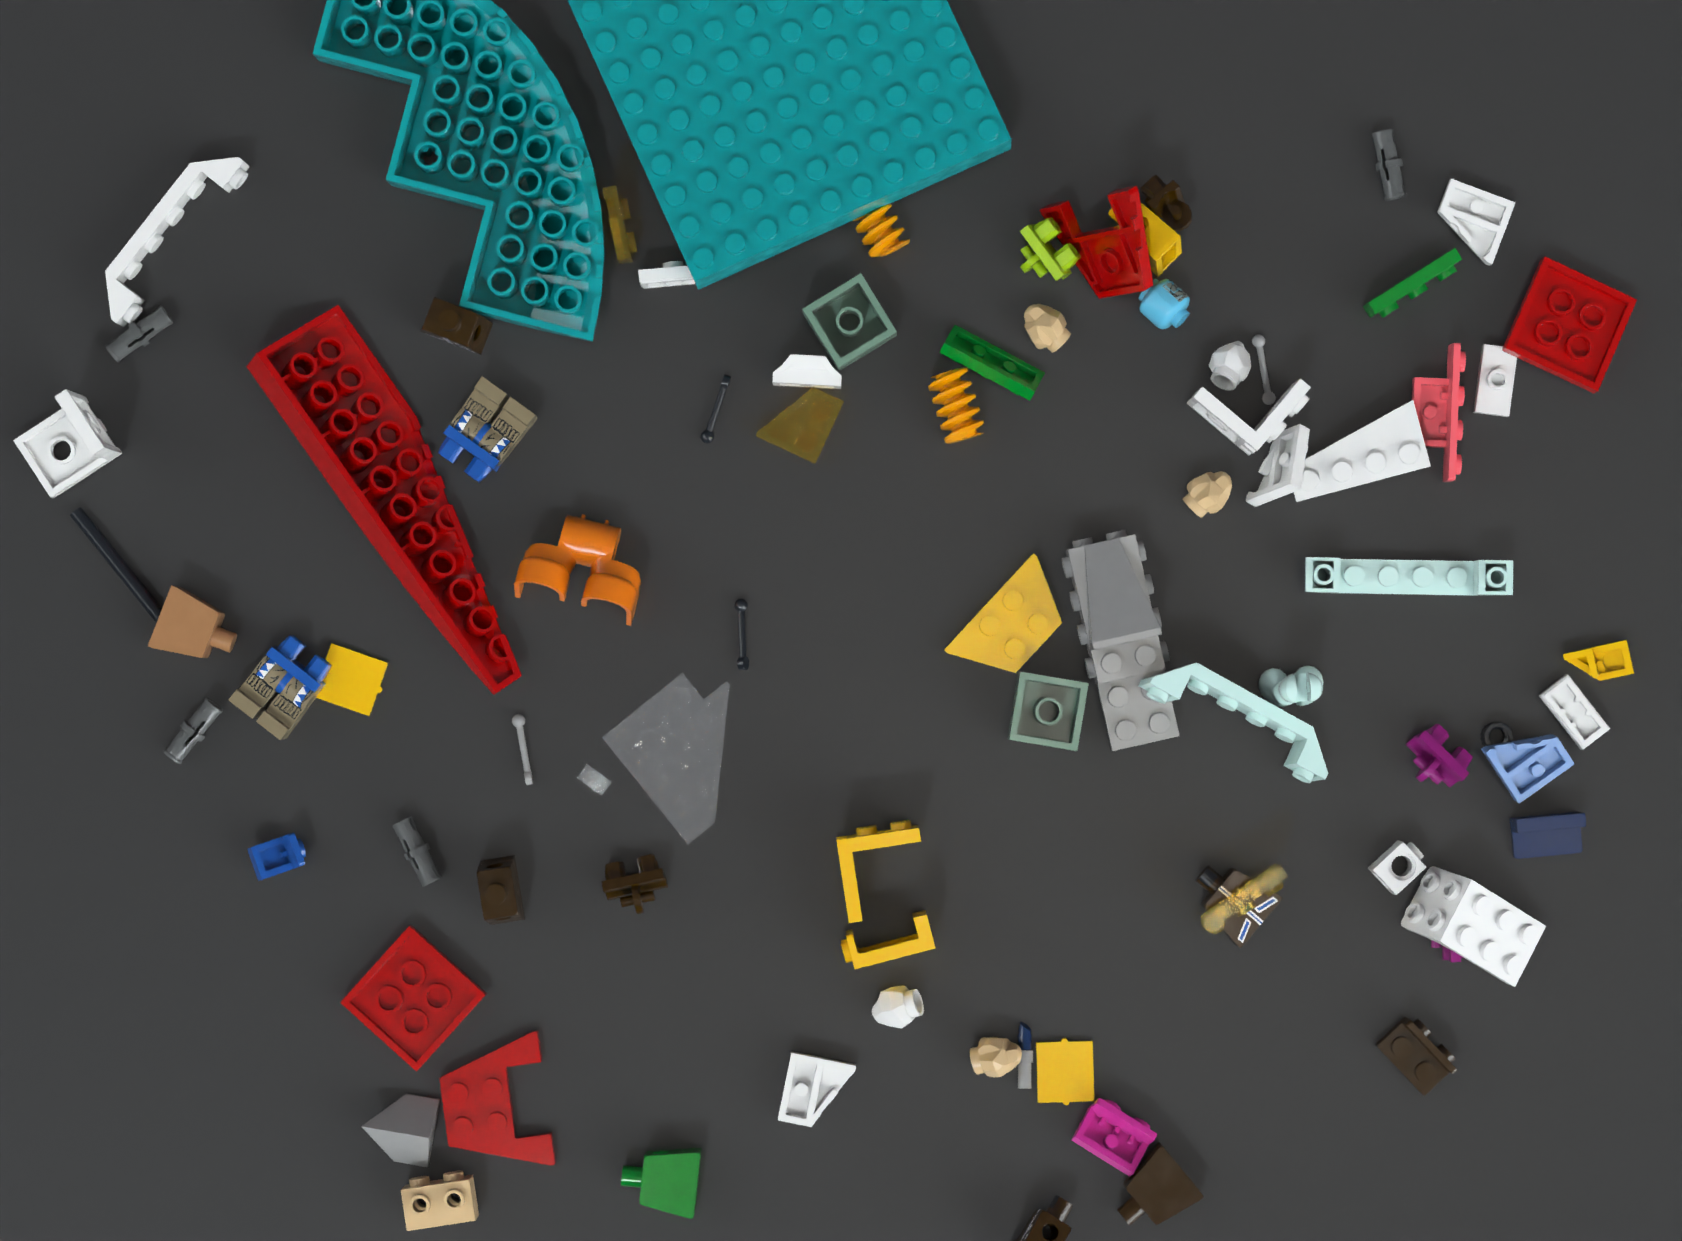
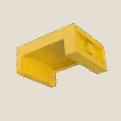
M926 911L912 913L917 931L916 934L863 948L857 947L853 930H847L846 939L841 940L846 963L853 962L854 969H859L935 949Z

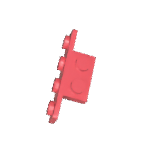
M1461 343L1448 345L1447 379L1412 378V400L1416 408L1425 446L1444 448L1443 482L1455 481L1456 475H1460L1462 469V456L1457 454V440H1462L1463 421L1458 420V407L1464 404L1465 390L1464 386H1459L1460 372L1465 371L1466 353L1461 351Z

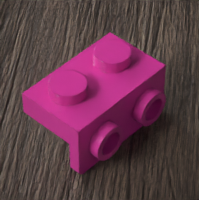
M1098 1098L1089 1106L1071 1141L1130 1177L1134 1174L1148 1145L1155 1140L1157 1133L1151 1130L1150 1125L1144 1120L1132 1118L1122 1112L1120 1106L1115 1102Z

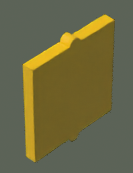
M331 643L326 661L332 666L323 680L326 684L316 698L370 716L377 694L383 690L381 683L388 663Z
M1062 1038L1061 1041L1036 1042L1038 1103L1063 1102L1064 1105H1069L1070 1102L1094 1101L1093 1041H1068L1066 1038Z

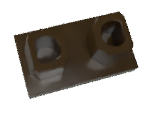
M1154 175L1141 187L1142 193L1147 197L1145 200L1146 206L1174 231H1182L1191 224L1193 218L1192 211L1184 203L1180 186L1174 180L1166 185L1157 175Z
M654 854L637 858L639 873L627 876L624 862L617 861L606 864V880L601 882L607 900L620 898L622 907L634 905L637 914L644 913L643 903L655 901L654 890L668 888L664 871L659 867Z

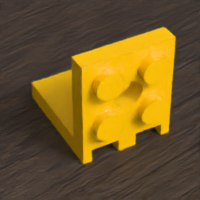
M910 820L891 822V829L877 831L876 825L856 828L857 834L836 837L849 923L863 921L853 852L921 842L918 825L911 826Z

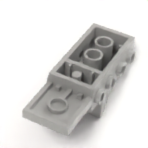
M1126 530L1105 534L1107 541L1094 544L1092 537L1073 541V548L1066 550V557L1061 558L1065 577H1071L1074 591L1069 592L1073 612L1079 611L1082 623L1077 625V632L1080 644L1087 645L1089 658L1084 659L1088 678H1094L1097 685L1111 751L1180 736L1172 701L1165 704L1156 702L1146 695L1148 691L1138 686L1142 679L1164 673L1166 669L1164 662L1170 661L1166 642L1159 641L1158 635H1162V622L1158 607L1152 608L1149 595L1154 594L1152 578L1150 574L1144 575L1141 562L1147 560L1144 543L1142 540L1137 541L1135 534L1127 536Z

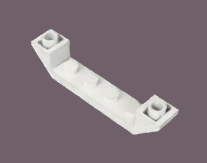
M239 157L193 162L186 167L105 270L111 320L124 327L127 322L131 324L141 314L143 310L141 305L145 300L128 288L124 282L127 279L132 280L142 268L140 262L148 252L153 253L163 241L161 235L168 226L173 227L180 221L185 212L182 208L190 198L194 200L202 193L206 186L204 180L209 177L230 193L233 188L235 190L238 189L247 179L248 173L246 171L250 167Z

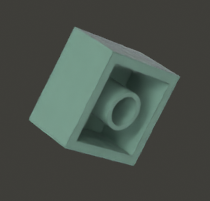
M861 273L802 309L804 317L838 372L897 336L895 327Z
M1018 672L1007 739L1078 751L1089 683Z

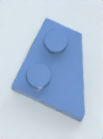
M1553 734L1488 745L1481 749L1517 803H1521L1574 765L1573 760L1559 738Z

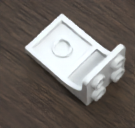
M1434 866L1430 867L1421 879L1420 886L1410 905L1406 908L1405 915L1401 921V926L1405 929L1441 944L1514 987L1546 927L1472 879Z

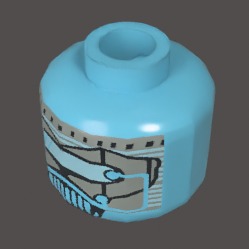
M1154 279L1153 286L1142 291L1138 299L1141 301L1140 312L1159 329H1166L1172 325L1178 328L1190 314L1186 310L1189 306L1190 297L1170 279H1163L1161 281Z

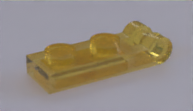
M1275 863L1206 911L1201 917L1202 927L1212 934H1217L1224 929L1226 919L1235 913L1240 917L1256 906L1253 901L1262 894L1269 897L1284 887L1282 881L1288 877L1281 865Z

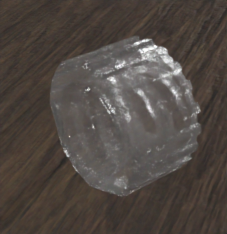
M588 764L577 777L601 796L611 783L609 779Z

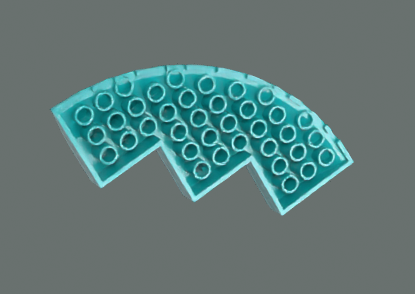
M327 0L312 53L317 60L411 86L386 181L391 186L484 210L459 306L482 316L593 342L603 284L604 238L602 208L593 164L578 120L557 78L545 63L534 44L510 19L507 13L492 0ZM432 152H435L438 158L437 161L428 165L423 160L424 156L430 157Z

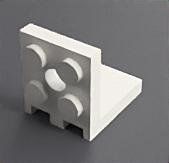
M1301 378L1285 391L1254 429L1204 387L1195 392L1187 404L1250 456L1251 453L1253 454L1255 451H1258L1265 441L1271 443L1272 440L1274 441L1287 427L1283 420L1287 415L1293 417L1294 414H1297L1310 399L1305 394L1311 387Z
M67 389L55 396V399L62 408L61 410L13 440L50 498L57 497L122 454L121 450L114 445L106 433L107 429L102 421L95 416L87 404L89 403L87 398ZM61 441H66L71 448V453L65 460H58L54 455V447Z

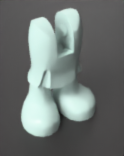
M1313 666L1300 667L1294 674L1288 676L1281 669L1271 668L1261 674L1258 688L1260 694L1267 702L1276 707L1284 708L1293 703L1305 706L1316 701L1322 694L1324 682L1320 671Z

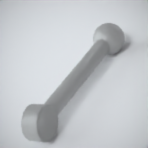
M1257 334L1252 338V344L1257 349L1264 388L1262 402L1266 405H1271L1275 402L1276 396L1270 389L1263 349L1265 338L1263 335Z
M516 714L512 718V724L517 729L526 785L533 784V776L523 729L525 718L521 714Z

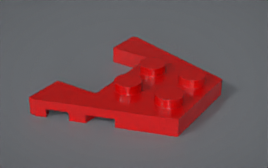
M1137 185L1117 189L1107 195L1119 224L1118 226L1082 232L1069 200L1048 204L1040 209L1044 219L1052 217L1061 228L1062 232L1057 235L1061 244L1071 243L1081 255V258L1076 262V266L1099 299L1141 292L1153 286Z
M538 1030L532 1031L439 1078L449 1147L545 1165L556 1164L552 1132L521 1137L516 1136L507 1067L542 1062Z

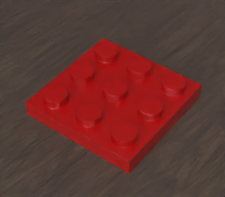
M1544 256L1539 262L1502 351L1591 393H1596L1599 391L1637 299Z
M410 925L340 1003L417 1072L487 993Z

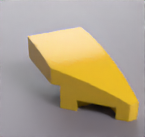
M1627 640L1563 654L1564 660L1599 681L1634 674Z

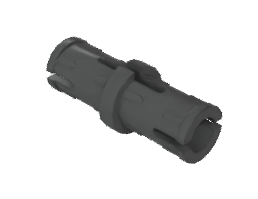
M1394 129L1372 133L1378 160L1375 168L1381 175L1385 195L1384 200L1391 201L1406 197L1400 169L1403 166V161L1401 158H1398Z
M160 305L138 323L133 321L129 324L128 330L110 343L105 344L106 349L119 363L141 345L144 347L149 345L152 337L174 322L167 311Z
M206 697L191 718L181 723L180 727L182 729L167 748L163 750L164 754L177 764H181L195 744L205 739V732L219 714L223 712V709Z
M411 816L394 824L392 828L406 853L403 856L406 861H410L421 886L424 887L442 878L429 852L431 848L428 843L425 844L413 817Z

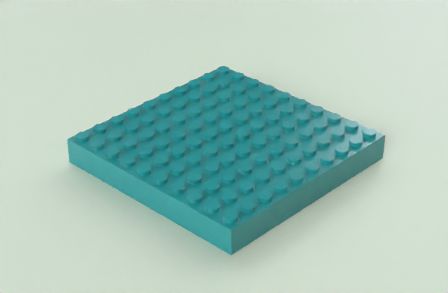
M567 0L698 290L1011 149L1012 139L947 0Z

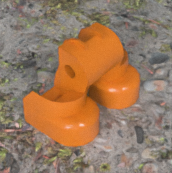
M582 514L581 518L567 515L558 546L535 543L525 551L515 578L514 590L515 597L520 598L525 582L540 584L555 590L559 594V600L565 602L570 584V574L575 565L591 567L590 577L586 581L581 599V606L586 607L590 599H599L617 604L626 610V625L631 626L639 598L641 579L639 572L635 568L614 560L621 536V528L609 525L608 520H605L604 524L587 520L584 514Z

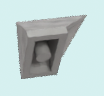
M406 1093L361 1127L394 1162L429 1167L440 1099Z

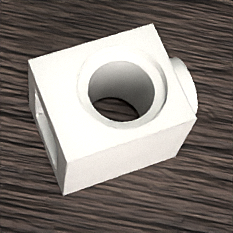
M1397 840L1368 869L1391 894L1397 895L1427 867L1421 862L1424 855L1412 842L1406 845L1404 842ZM1398 856H1403L1407 860V869L1404 873L1396 875L1392 871V861Z

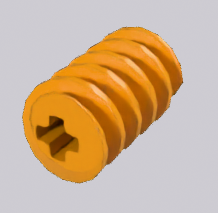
M891 203L853 220H862L855 228L857 233L868 232L862 239L863 245L874 244L868 252L870 257H883L910 242V239L900 241L898 239L904 231L903 227L892 228V224L898 219V216L886 217L885 215L892 206Z
M958 368L935 375L931 378L936 380L928 385L929 391L940 392L932 399L933 404L944 405L936 412L937 417L948 418L940 425L941 430L952 431L944 438L945 443L948 444L983 434L977 433L976 429L982 426L984 421L972 418L973 415L980 411V408L968 405L969 402L976 398V395L964 392L966 388L972 385V382L960 379L962 375L968 372V368Z

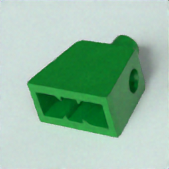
M702 1148L647 1151L644 1155L643 1167L623 1165L621 1186L641 1188L639 1204L693 1219Z

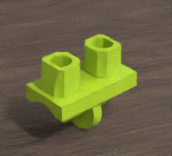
M1052 217L1037 224L1027 225L1020 230L1029 245L1020 250L1027 259L1020 267L1024 273L1034 269L1041 278L1049 271L1056 281L1061 278L1065 279L1072 274L1070 268L1076 264L1081 255L1071 243H1067L1058 251L1055 250L1050 241L1062 231Z

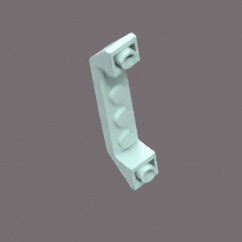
M1305 557V592L1465 596L1513 595V560L1445 561Z
M1199 663L1185 665L1140 681L1138 686L1148 691L1146 695L1152 700L1163 704L1179 700L1186 685L1195 693L1201 695L1209 694L1218 699L1216 703L1222 708L1230 711L1238 710L1247 715L1245 719L1248 722L1259 727L1267 726L1276 731L1274 735L1277 738L1293 743L1283 765L1293 771V777L1305 783L1326 779L1328 771L1313 726Z

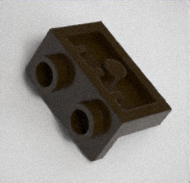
M1404 1017L1375 1045L1414 1087L1425 1096L1449 1073L1453 1075L1457 1071V1068L1452 1064L1456 1058L1442 1044L1436 1047L1428 1039L1432 1033L1419 1019L1412 1022L1407 1017Z

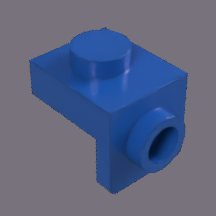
M294 832L247 848L258 881L305 865V847L301 839L296 838Z

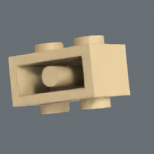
M452 1171L444 1173L443 1179L430 1181L429 1176L414 1177L409 1179V1184L401 1189L407 1231L475 1221L479 1216L473 1174L464 1176L463 1171ZM453 1193L458 1194L461 1200L455 1199ZM419 1199H423L426 1205L421 1204Z

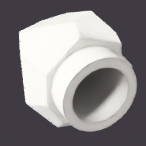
M1235 341L1218 348L1212 354L1209 368L1212 371L1210 377L1212 383L1224 390H1234L1241 381L1247 378L1251 369L1250 354L1242 342Z
M904 985L890 987L881 991L877 1002L872 1008V1015L878 1023L901 1029L911 1023L915 1017L922 1016L924 1012L923 1001L917 989L909 990Z

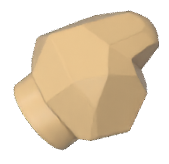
M1042 304L1031 305L1025 310L1024 327L1037 349L1046 347L1053 353L1070 337L1071 332L1065 328L1067 323L1061 312Z
M1220 471L1217 473L1207 472L1194 478L1187 484L1189 493L1183 498V501L1200 518L1204 517L1208 512L1210 514L1216 513L1223 508L1230 496L1232 489L1231 477L1226 472Z
M983 1037L980 1039L977 1047L970 1048L971 1064L976 1075L985 1073L993 1078L1001 1077L1013 1070L1020 1063L1022 1057L1020 1046L1010 1042L1007 1038Z

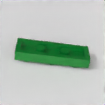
M1456 248L1452 249L1368 302L1363 308L1370 318L1377 313L1384 318L1399 308L1396 301L1406 295L1412 300L1428 290L1426 282L1434 277H1437L1441 282L1455 273L1457 269L1454 265L1462 260Z
M954 325L939 352L949 357L952 361L964 365L982 377L992 380L1029 401L1045 372L957 325Z

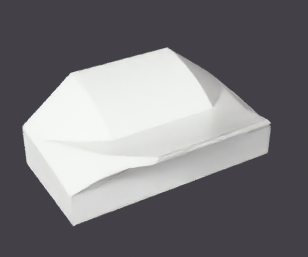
M790 354L786 361L773 371L772 383L773 386L841 389L842 375L830 364L826 356Z

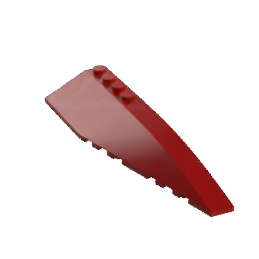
M336 305L257 352L246 367L365 536L432 623L493 695L520 678L522 674L505 634H502L496 620L498 615L494 605H490L484 587L486 585L481 573H477L472 561L474 556L453 505L449 504L444 492L446 487L441 475L438 476L431 460L433 455L428 443L425 444L420 433L421 426L418 418L340 306Z

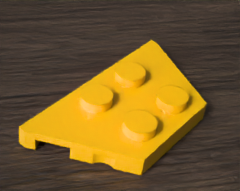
M1034 553L944 649L947 654L1016 673L1062 624L1038 557Z

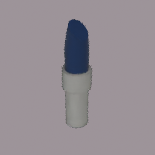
M1020 1022L1018 1046L1022 1050V1057L1018 1064V1088L1031 1089V1063H1033L1031 1029L1027 1024Z

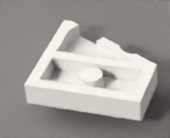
M1450 179L1437 213L1486 265L1490 266L1495 259L1515 202Z
M1301 424L1283 430L1272 442L1269 454L1258 473L1264 475L1257 492H1248L1246 497L1247 503L1257 507L1301 489L1310 429Z
M791 1051L778 1121L812 1127L827 1105L831 1103L838 1094V1091L855 1072L856 1064Z

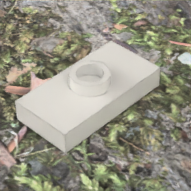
M682 261L663 263V268L638 270L639 283L643 289L695 284L688 266H683Z
M1482 345L1473 413L1509 417L1517 357L1502 351L1503 346Z
M1565 674L1539 695L1580 750H1584L1610 729L1568 674Z

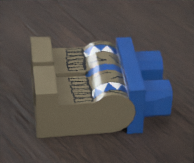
M481 376L474 387V391L456 414L451 424L443 432L446 438L438 451L442 457L452 464L457 461L464 450L473 455L474 458L464 472L478 483L486 478L492 470L498 471L502 463L538 419L533 412L512 397L509 398L505 392L483 376Z
M289 635L279 646L271 647L246 681L228 699L252 719L258 718L256 722L279 740L287 739L325 686L326 683L323 680L332 666L318 654H315L306 667L298 662L296 659L305 649L306 645L294 635Z

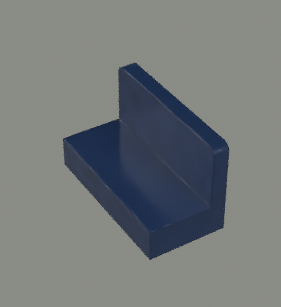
M1568 812L1510 818L1513 857L1522 859L1581 853L1583 851L1581 827H1586L1585 813Z

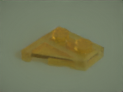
M616 185L602 188L604 199H606L617 260L619 264L633 262L632 253L638 252L634 232H627L625 219L631 218L628 199H621Z
M812 387L795 403L788 406L776 418L758 430L756 437L816 464L844 401Z

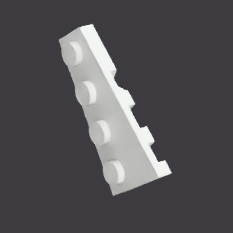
M1412 400L1306 458L1301 489L1294 492L1296 502L1431 467L1414 401Z

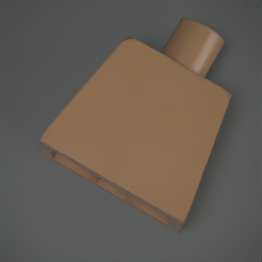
M171 585L148 647L199 658H208L213 647L230 653L235 645L237 633L221 628L225 618L224 612L184 588Z

